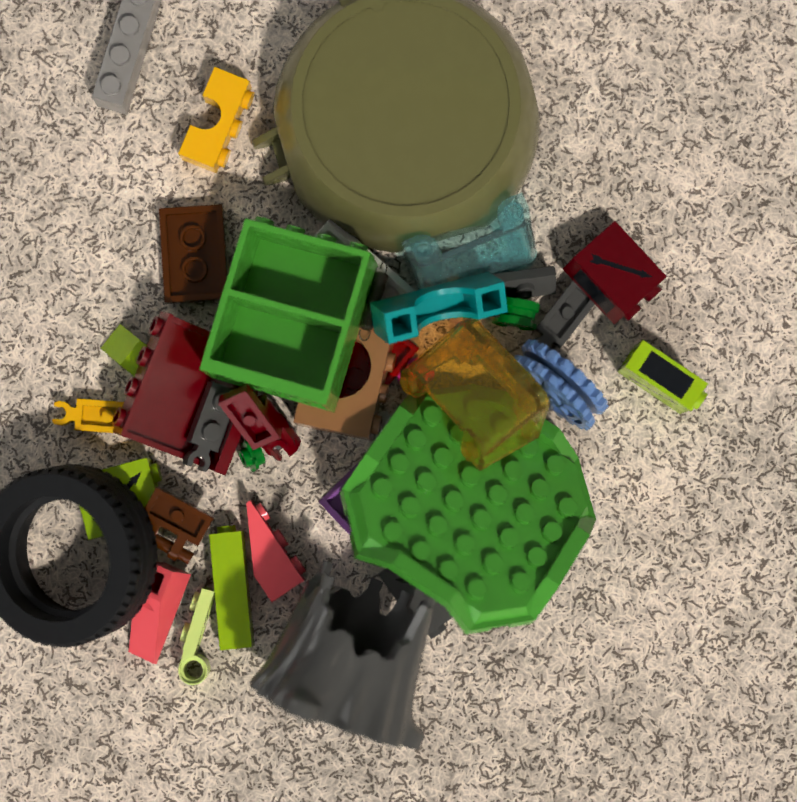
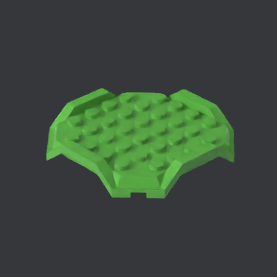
M478 386L409 393L340 491L344 514L348 516L351 529L349 536L355 559L390 569L443 605L466 635L489 631L491 628L515 627L532 624L562 583L588 540L596 521L579 458L560 428L508 393Z

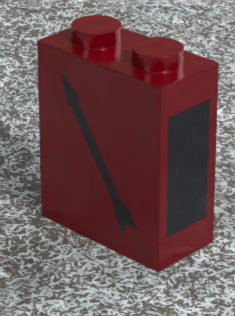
M616 221L610 224L575 255L563 268L566 274L614 325L622 317L629 321L642 308L638 303L643 298L647 302L653 299L662 290L658 284L667 277Z

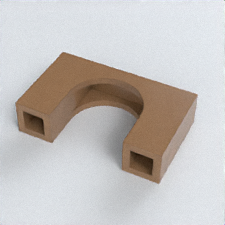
M366 306L356 338V342L365 347L370 356L371 370L367 382L355 394L339 398L335 413L298 403L294 417V423L298 426L372 441L374 434L379 435L382 424V416L378 415L380 404H385L388 398L389 385L385 384L387 372H393L396 354L392 353L394 343L387 344L374 333L371 307Z

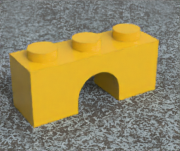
M214 67L202 96L206 103L220 109V120L210 129L189 126L178 153L182 160L216 174L219 166L223 168L226 166L231 150L227 149L231 137L234 139L238 137L243 123L239 120L243 109L248 110L254 98V92L251 91L252 86L249 80Z

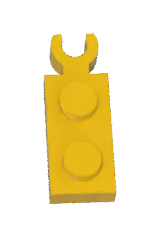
M77 398L76 408H74L69 403L57 401L54 402V407L64 408L66 415L63 419H53L52 423L65 426L75 421V431L114 433L112 432L114 429V425H112L113 416L116 410L123 406L124 402Z

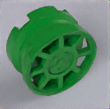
M506 297L508 312L498 314L500 317H494L492 320L493 324L502 327L512 326L518 327L520 330H536L537 324L531 321L535 320V314L539 313L540 304L525 299Z

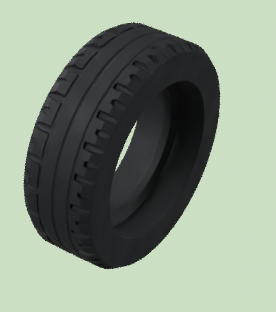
M66 464L32 471L14 479L5 486V489L0 491V617L8 626L35 643L64 648L83 645L120 629L135 617L151 593L158 561V549L152 522L135 493L130 491L126 484H123L120 479L112 476V474L103 472L99 468L88 465L82 466L81 464ZM54 500H69L88 512L100 527L107 544L109 573L106 586L100 598L86 608L73 610L56 603L40 588L29 566L27 537L30 525L40 507Z

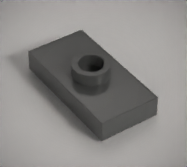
M554 266L493 274L504 281L506 297L529 299L531 297L556 294V271Z

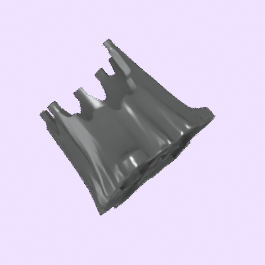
M323 560L319 572L311 580L308 579L268 660L249 682L251 684L250 687L257 690V695L270 700V704L281 708L284 712L312 723L322 722L343 732L365 737L378 744H386L397 748L404 746L419 750L424 739V733L414 722L412 711L416 684L435 600L426 595L424 601L422 600L413 612L409 606L414 594L402 590L398 602L385 616L382 614L379 595L384 582L371 578L368 588L356 597H353L349 590L336 586L330 590L335 579L330 576L333 563Z

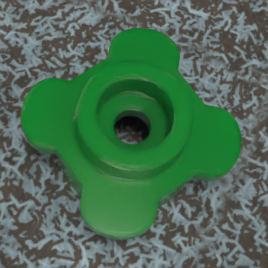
M246 440L240 443L241 449L238 450V454L245 468L250 467L252 472L256 471L260 465L265 463L261 447L253 450Z

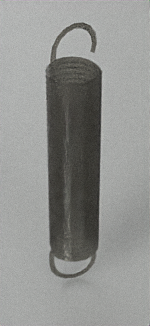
M385 261L380 265L381 269L382 264H386L385 273L375 272L359 324L361 329L370 331L368 338L363 340L360 337V329L359 338L362 341H367L371 330H373L370 303L382 299L386 282L389 278V275L386 274L387 263Z

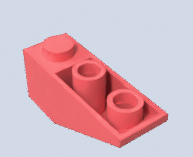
M250 500L246 503L253 573L270 601L273 602L303 582L305 578L302 574L306 572V569L296 555L293 558L289 556L284 548L289 545L279 529L273 532L267 523V520L271 517L260 502L255 505Z
M157 562V572L155 573V581L152 584L151 593L148 595L145 604H142V609L131 621L128 652L153 664H157L191 574L167 563Z

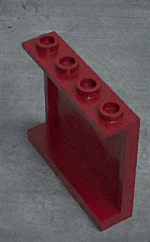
M160 312L159 317L155 316L150 324L149 334H151L147 347L143 346L138 354L136 363L139 366L134 377H130L126 384L124 394L127 396L124 404L116 410L113 416L112 425H114V429L112 432L183 459L186 452L192 450L194 445L187 442L186 439L207 382L212 381L232 390L240 386L213 379L199 370L210 331L174 317L171 313ZM252 390L257 396L259 391ZM231 420L219 453L209 452V469L222 475H226L241 438V433ZM198 456L193 460V463L197 465L200 464Z

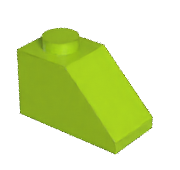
M119 324L102 345L101 349L130 374L135 376L139 366L136 363L138 354L143 346L147 347V344L123 325Z

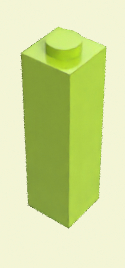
M236 525L217 527V533L209 534L220 651L250 648L255 643L244 531H236Z

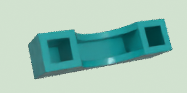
M490 272L476 274L370 303L374 333L387 344L418 337L423 327L439 320L449 318L480 320L508 312L505 283Z

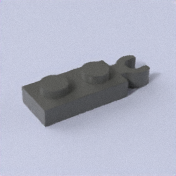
M573 280L537 325L536 330L542 335L534 340H537L540 344H546L550 349L552 344L561 348L595 305Z
M212 381L207 382L186 439L187 442L194 445L192 450H189L184 455V465L192 466L193 460L198 456L200 464L197 470L206 472L209 469V452L219 453L230 422L228 416L218 405L219 396L232 391V389Z

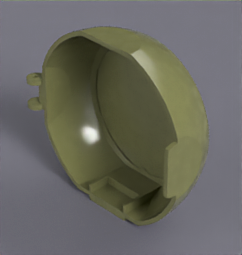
M338 0V4L326 10L309 25L290 51L282 67L275 90L273 116L276 127L252 140L254 149H262L273 145L279 169L263 177L265 186L284 182L291 177L298 199L323 225L330 219L368 248L400 253L483 229L502 214L514 200L530 172L537 150L540 120L533 84L519 45L509 31L493 15L472 0Z

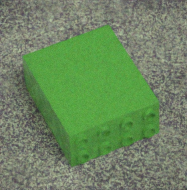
M256 217L255 221L245 218L199 370L213 379L238 386L248 384L252 390L335 413L378 264L372 253L368 251V247L363 244L349 242V246L336 243L337 239L330 235L318 233L317 237L306 235V230L297 226L287 225L286 229L274 226L275 222L267 218Z

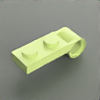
M203 587L200 593L195 591L190 605V610L194 611L191 624L185 623L180 637V641L185 643L182 649L184 652L179 664L178 674L181 680L188 685L200 684L208 677L211 669L209 660L204 655L198 653L215 599L214 589ZM189 661H198L202 665L203 673L200 677H192L188 674L187 664Z

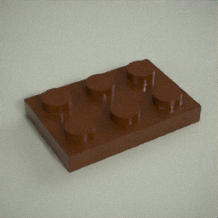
M223 205L159 208L165 303L219 301L228 276Z

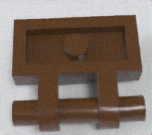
M157 486L144 508L153 525L157 548L167 553L168 558L174 561L179 559L189 564L194 553L183 548L185 542L189 541L199 546L214 516ZM160 527L178 535L175 542L157 534Z

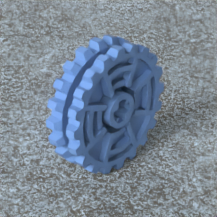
M528 339L521 347L524 356L514 355L508 362L510 370L515 373L514 376L523 383V386L536 399L543 402L549 410H553L557 416L566 419L571 425L575 424L579 429L584 428L586 431L591 429L595 424L593 414L601 415L609 407L607 399L603 397L604 394L595 387L592 380L588 379L580 369L573 366L571 361L563 358L559 352L554 349L551 350L546 344H540L537 340Z

